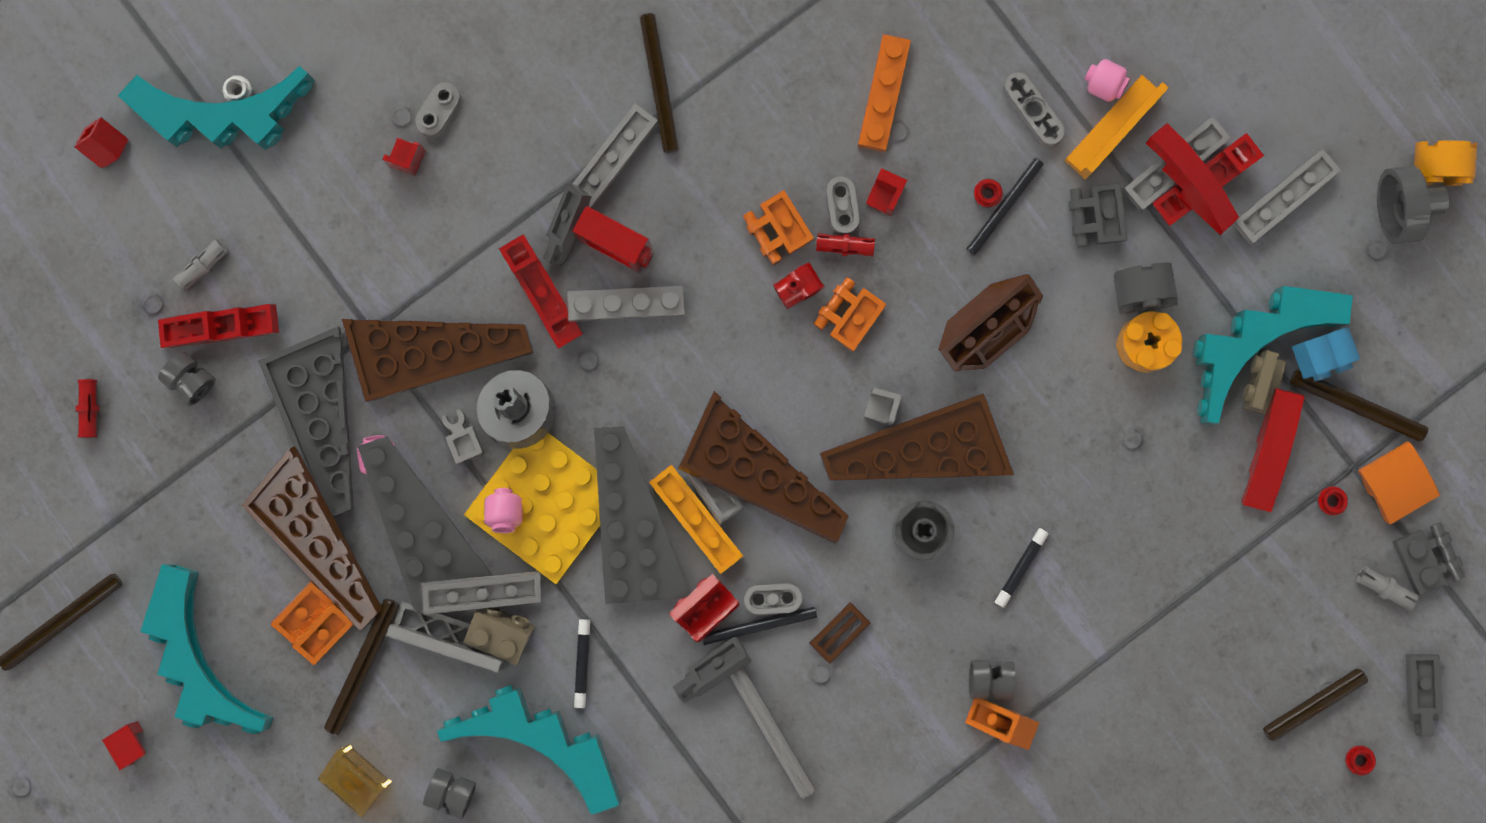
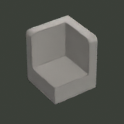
M873 387L863 418L888 425L894 424L902 395Z

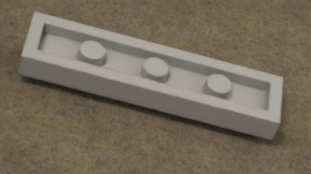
M637 104L632 106L573 183L592 196L588 206L590 208L595 206L658 124L657 119Z
M1212 116L1184 140L1204 161L1231 137ZM1162 158L1122 190L1140 212L1176 184L1162 171L1166 165Z
M1321 149L1244 212L1233 226L1250 245L1253 244L1336 176L1341 169Z
M683 286L567 291L568 322L683 316L685 314Z
M532 571L421 583L422 612L425 615L541 602L540 573Z

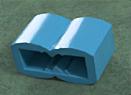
M1349 327L1291 346L1303 379L1313 377L1314 382L1332 376L1330 370L1335 369L1337 374L1354 368L1352 362L1360 360Z

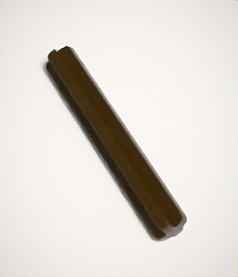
M1361 669L1353 670L1263 728L1265 735L1270 741L1278 740L1368 682L1367 676Z

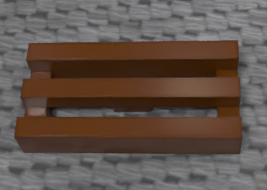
M849 602L809 644L831 664L871 622ZM852 611L854 615L820 646L818 642ZM859 618L862 623L829 655L826 650Z

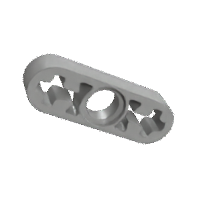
M1020 72L1009 75L1003 85L1005 96L1042 146H1056L1064 136L1062 123L1028 76ZM1012 81L1016 84L1023 83L1021 92L1025 97L1028 93L1032 95L1026 98L1022 104L1019 103L1023 97L1018 90L1013 92L1010 89L1013 85ZM1037 103L1041 107V115L1038 117L1029 116L1026 112V105ZM1045 116L1048 117L1044 123L1049 130L1055 128L1057 131L1054 135L1055 139L1051 136L1048 138L1044 136L1046 128L1043 124L1039 127L1035 125L1041 122Z

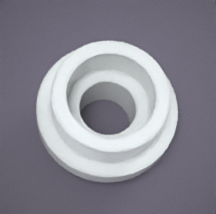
M232 76L223 85V95L229 102L251 97L252 86L246 78ZM241 86L242 93L235 95V88Z

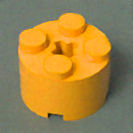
M1440 140L1434 143V145H1428V141L1416 142L1414 166L1423 174L1427 185L1443 183V181L1444 186L1473 184V179L1476 178L1478 143L1471 144V141Z
M1150 311L1137 315L1123 325L1117 337L1116 348L1120 359L1125 365L1139 372L1149 373L1167 367L1175 361L1182 351V335L1178 325L1168 314ZM1152 339L1154 344L1146 346L1144 341Z

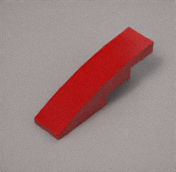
M1168 123L1148 139L1145 144L1166 162L1162 171L1183 189L1178 197L1221 236L1239 219V216L1210 169Z
M265 304L248 308L236 307L214 312L203 311L158 320L161 348L224 342L279 333L276 304Z
M1279 388L1274 389L1256 439L1258 446L1249 468L1250 478L1241 500L1244 506L1272 512L1291 454L1305 398L1304 395Z

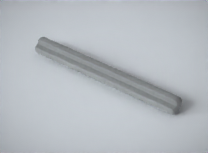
M741 668L730 676L799 796L802 799L810 796L814 792V787L745 669Z

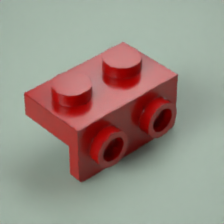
M711 574L709 577L702 579L692 593L680 599L669 614L698 643L739 607L740 603L714 574Z

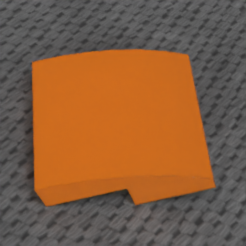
M1408 441L1358 470L1367 493L1374 497L1384 521L1390 525L1440 496L1428 469L1417 451Z
M311 580L271 621L270 625L289 640L297 652L311 664L315 665L350 629L353 623Z

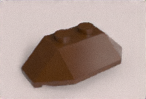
M1025 274L990 284L947 321L938 350L952 370L985 369L1029 332L1037 313L1038 304L1043 299L1042 293L1031 276Z

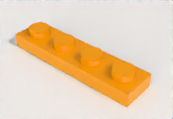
M672 464L649 482L720 574L743 557V554Z

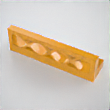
M1141 75L1064 161L1086 180L1169 87L1163 82L1156 87L1146 77Z

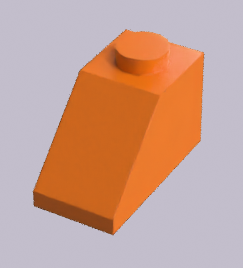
M986 699L973 700L965 721L966 724L1006 743L1027 750L1030 749L1040 723Z

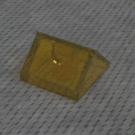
M349 744L334 753L318 778L323 785L360 817L369 810L392 783Z

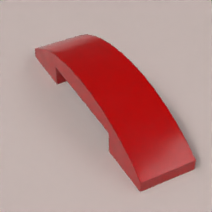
M1246 133L1208 161L1206 166L1210 169L1221 187H1223L1261 159L1264 154ZM1179 185L1174 186L1152 203L1168 226H1171L1192 210L1178 197L1183 190Z
M522 234L498 248L544 323L557 348L559 349L583 335L576 321L568 322L567 305L525 235Z

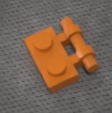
M785 190L760 204V208L764 213V216L757 219L753 211L743 215L748 225L746 229L750 235L755 236L762 247L760 248L761 253L764 257H768L772 265L782 260L777 251L780 247L784 246L789 255L814 241L813 235ZM771 224L778 236L772 241L763 229Z
M846 277L841 285L835 287L833 290L834 295L827 305L820 308L818 311L819 316L813 324L820 330H823L828 322L835 325L836 327L829 336L853 352L887 304L865 288L856 297L850 293L856 283ZM845 301L851 306L841 318L835 312L842 302Z

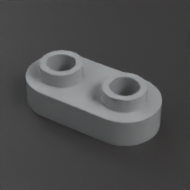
M447 82L439 83L427 97L415 120L417 128L423 135L427 137L439 136L455 114L461 103V96L454 85ZM442 93H449V98L447 100H440V96ZM427 117H434L433 124H425Z
M835 177L828 183L826 190L830 224L832 229L838 234H851L857 229L859 224L855 186L847 177ZM838 188H842L845 190L846 195L838 197L835 191ZM840 217H848L850 223L845 226L841 225L839 222Z
M791 583L754 585L746 591L744 596V604L747 610L757 615L791 613L796 611L802 603L801 591ZM786 592H790L793 595V600L790 603L782 601V595ZM754 595H763L764 602L761 605H756L753 602Z

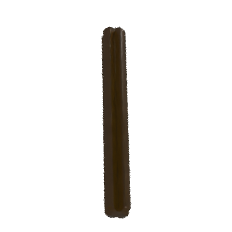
M647 13L640 16L661 141L663 151L665 153H673L678 151L679 148L655 15Z
M1300 370L1295 371L1290 379V384L1417 441H1423L1428 434L1429 429L1427 426L1324 380L1314 382L1313 377L1303 379Z
M109 574L1 655V669L4 671L11 670L119 589L123 584L121 579L116 574Z
M388 598L383 600L381 605L382 611L375 617L325 723L324 729L330 734L339 735L382 646L389 625L392 624L400 607L394 600Z

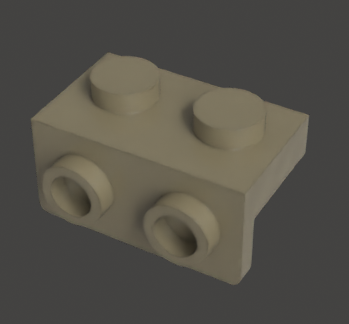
M1267 350L1258 353L1254 357L1250 367L1251 378L1243 392L1242 399L1244 403L1242 409L1265 416L1274 389L1280 388L1286 366V361L1277 359L1279 353Z
M500 607L481 608L475 611L463 643L518 665L535 625L529 623V620L523 616H512L503 612Z

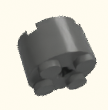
M1171 263L1151 264L1152 267L1143 268L1140 265L1115 272L1113 274L1120 314L1136 311L1137 314L1155 311L1154 307L1159 305L1161 308L1178 305Z
M917 501L906 505L898 512L893 523L892 532L896 545L904 554L915 559L930 560L941 556L949 549L953 541L954 525L950 514L941 505L930 501ZM918 524L929 525L927 529L928 537L917 535L919 532Z

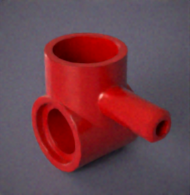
M810 262L800 266L785 278L773 284L777 295L787 309L807 300L825 288Z

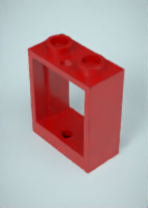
M588 206L583 210L572 231L579 242L638 273L641 267L647 268L654 254L651 252L652 246L649 238Z

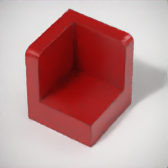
M100 117L84 128L74 148L103 169L119 159L128 142V138Z
M397 138L390 156L384 154L382 160L392 168L416 176L426 150L418 142L410 143Z
M881 168L866 200V205L891 216L907 180Z
M138 721L127 724L102 739L119 770L133 765L135 761L146 755V751L136 736L143 732Z

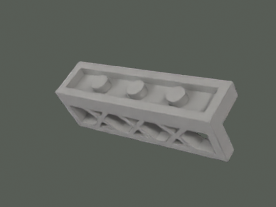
M401 601L395 622L389 625L387 637L497 673L502 670L505 660L460 643L456 633L465 628L469 629V622L442 613L425 614L432 617V619L426 621L421 610L417 614L422 624L414 628L403 626L401 624L406 609L414 610L411 603ZM437 619L444 621L450 633L442 637L434 636L428 624ZM451 624L460 626V628L454 630ZM424 627L427 633L419 631L418 629ZM452 636L454 642L446 640L445 638Z

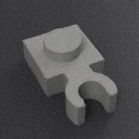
M459 409L456 410L459 420L455 424L450 423L447 415L442 416L444 426L451 429L453 433L446 436L445 439L456 464L484 454L474 427L470 426L465 429L466 416Z

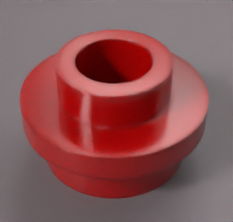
M983 179L974 188V199L982 207H994L1002 199V187L993 179ZM983 190H991L993 193L992 198H985Z
M1332 486L1324 488L1319 493L1317 503L1323 513L1335 516L1345 511L1348 505V498L1341 488ZM1330 496H1333L1336 499V503L1334 506H1330L1328 504V498Z
M1357 745L1348 750L1345 756V763L1349 771L1363 776L1373 771L1376 765V757L1368 747ZM1358 755H1362L1364 759L1361 765H1357L1355 762Z

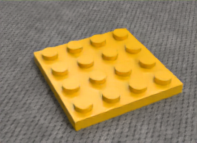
M547 433L543 439L532 446L512 449L464 513V516L553 583L558 584L600 528L597 469L550 433ZM498 488L512 489V493L522 498L523 520L521 525L515 527V531L511 533L493 532L492 528L488 527L484 522L485 498L494 494V490Z

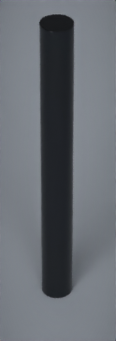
M1038 158L1033 159L966 248L968 252L973 255L978 253L1042 168L1044 163Z
M815 607L711 631L702 639L703 644L708 645L733 637H740L817 618Z

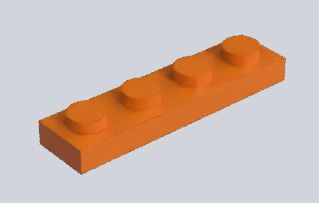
M886 34L882 36L858 147L886 152L911 40Z

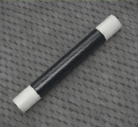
M1041 528L1037 530L994 603L1005 608L1049 535L1048 532Z
M579 619L574 708L586 707L590 620Z

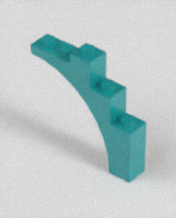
M299 65L283 81L262 93L242 100L205 103L174 97L155 88L139 75H136L117 96L162 137L176 147L187 142L191 138L193 130L197 128L212 143L222 149L235 140L237 131L241 129L264 150H267L268 147H273L280 141L281 133L285 130L277 121L289 115L293 109L292 105L299 97L302 98L310 92L312 83L315 80Z
M1281 286L1275 289L1274 293L1270 296L1269 309L1272 310V313L1243 310L1233 317L1231 333L1234 334V337L1207 333L1199 336V340H1196L1194 343L1193 357H1196V365L1207 366V370H1204L1201 376V387L1204 388L1203 399L1199 400L1197 415L1201 416L1200 423L1208 425L1219 424L1224 400L1233 380L1245 363L1266 344L1285 333L1297 329L1317 326L1342 327L1350 324L1353 295Z
M172 563L162 564L140 632L148 634V639L164 644L167 641L157 675L166 677L165 682L169 684L183 686V683H185L174 718L183 720L182 724L191 728H200V726L212 722V718L215 717L214 722L226 726H231L232 723L242 726V731L251 734H259V732L270 729L273 717L251 708L235 697L218 680L204 657L197 638L194 621V593L199 572Z
M511 685L495 690L496 696L489 699L492 710H489L488 706H484L471 711L472 717L464 720H461L460 716L443 721L444 727L437 730L440 742L464 736H493L510 739L532 747L550 758L569 776L582 794L591 815L618 806L621 802L599 734L591 736L590 732H586L573 737L574 743H570L560 711L552 713L550 708L535 713V719L532 720L521 687L513 689Z

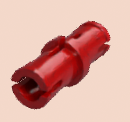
M818 233L816 252L839 253L844 257H848V254L874 257L875 238L852 237L850 234L841 236Z
M96 379L78 380V405L75 406V412H78V438H97V412H100V406L97 405Z

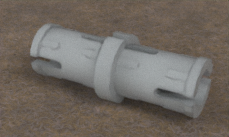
M214 239L199 255H194L190 258L191 262L173 277L174 281L185 291L189 290L204 274L208 275L215 263L229 251L221 242Z
M1367 566L1362 567L1359 571L1362 577L1357 576L1356 582L1377 592L1378 597L1385 600L1388 598L1408 611L1416 605L1412 600L1418 601V594L1396 584L1395 579L1391 577L1385 578Z

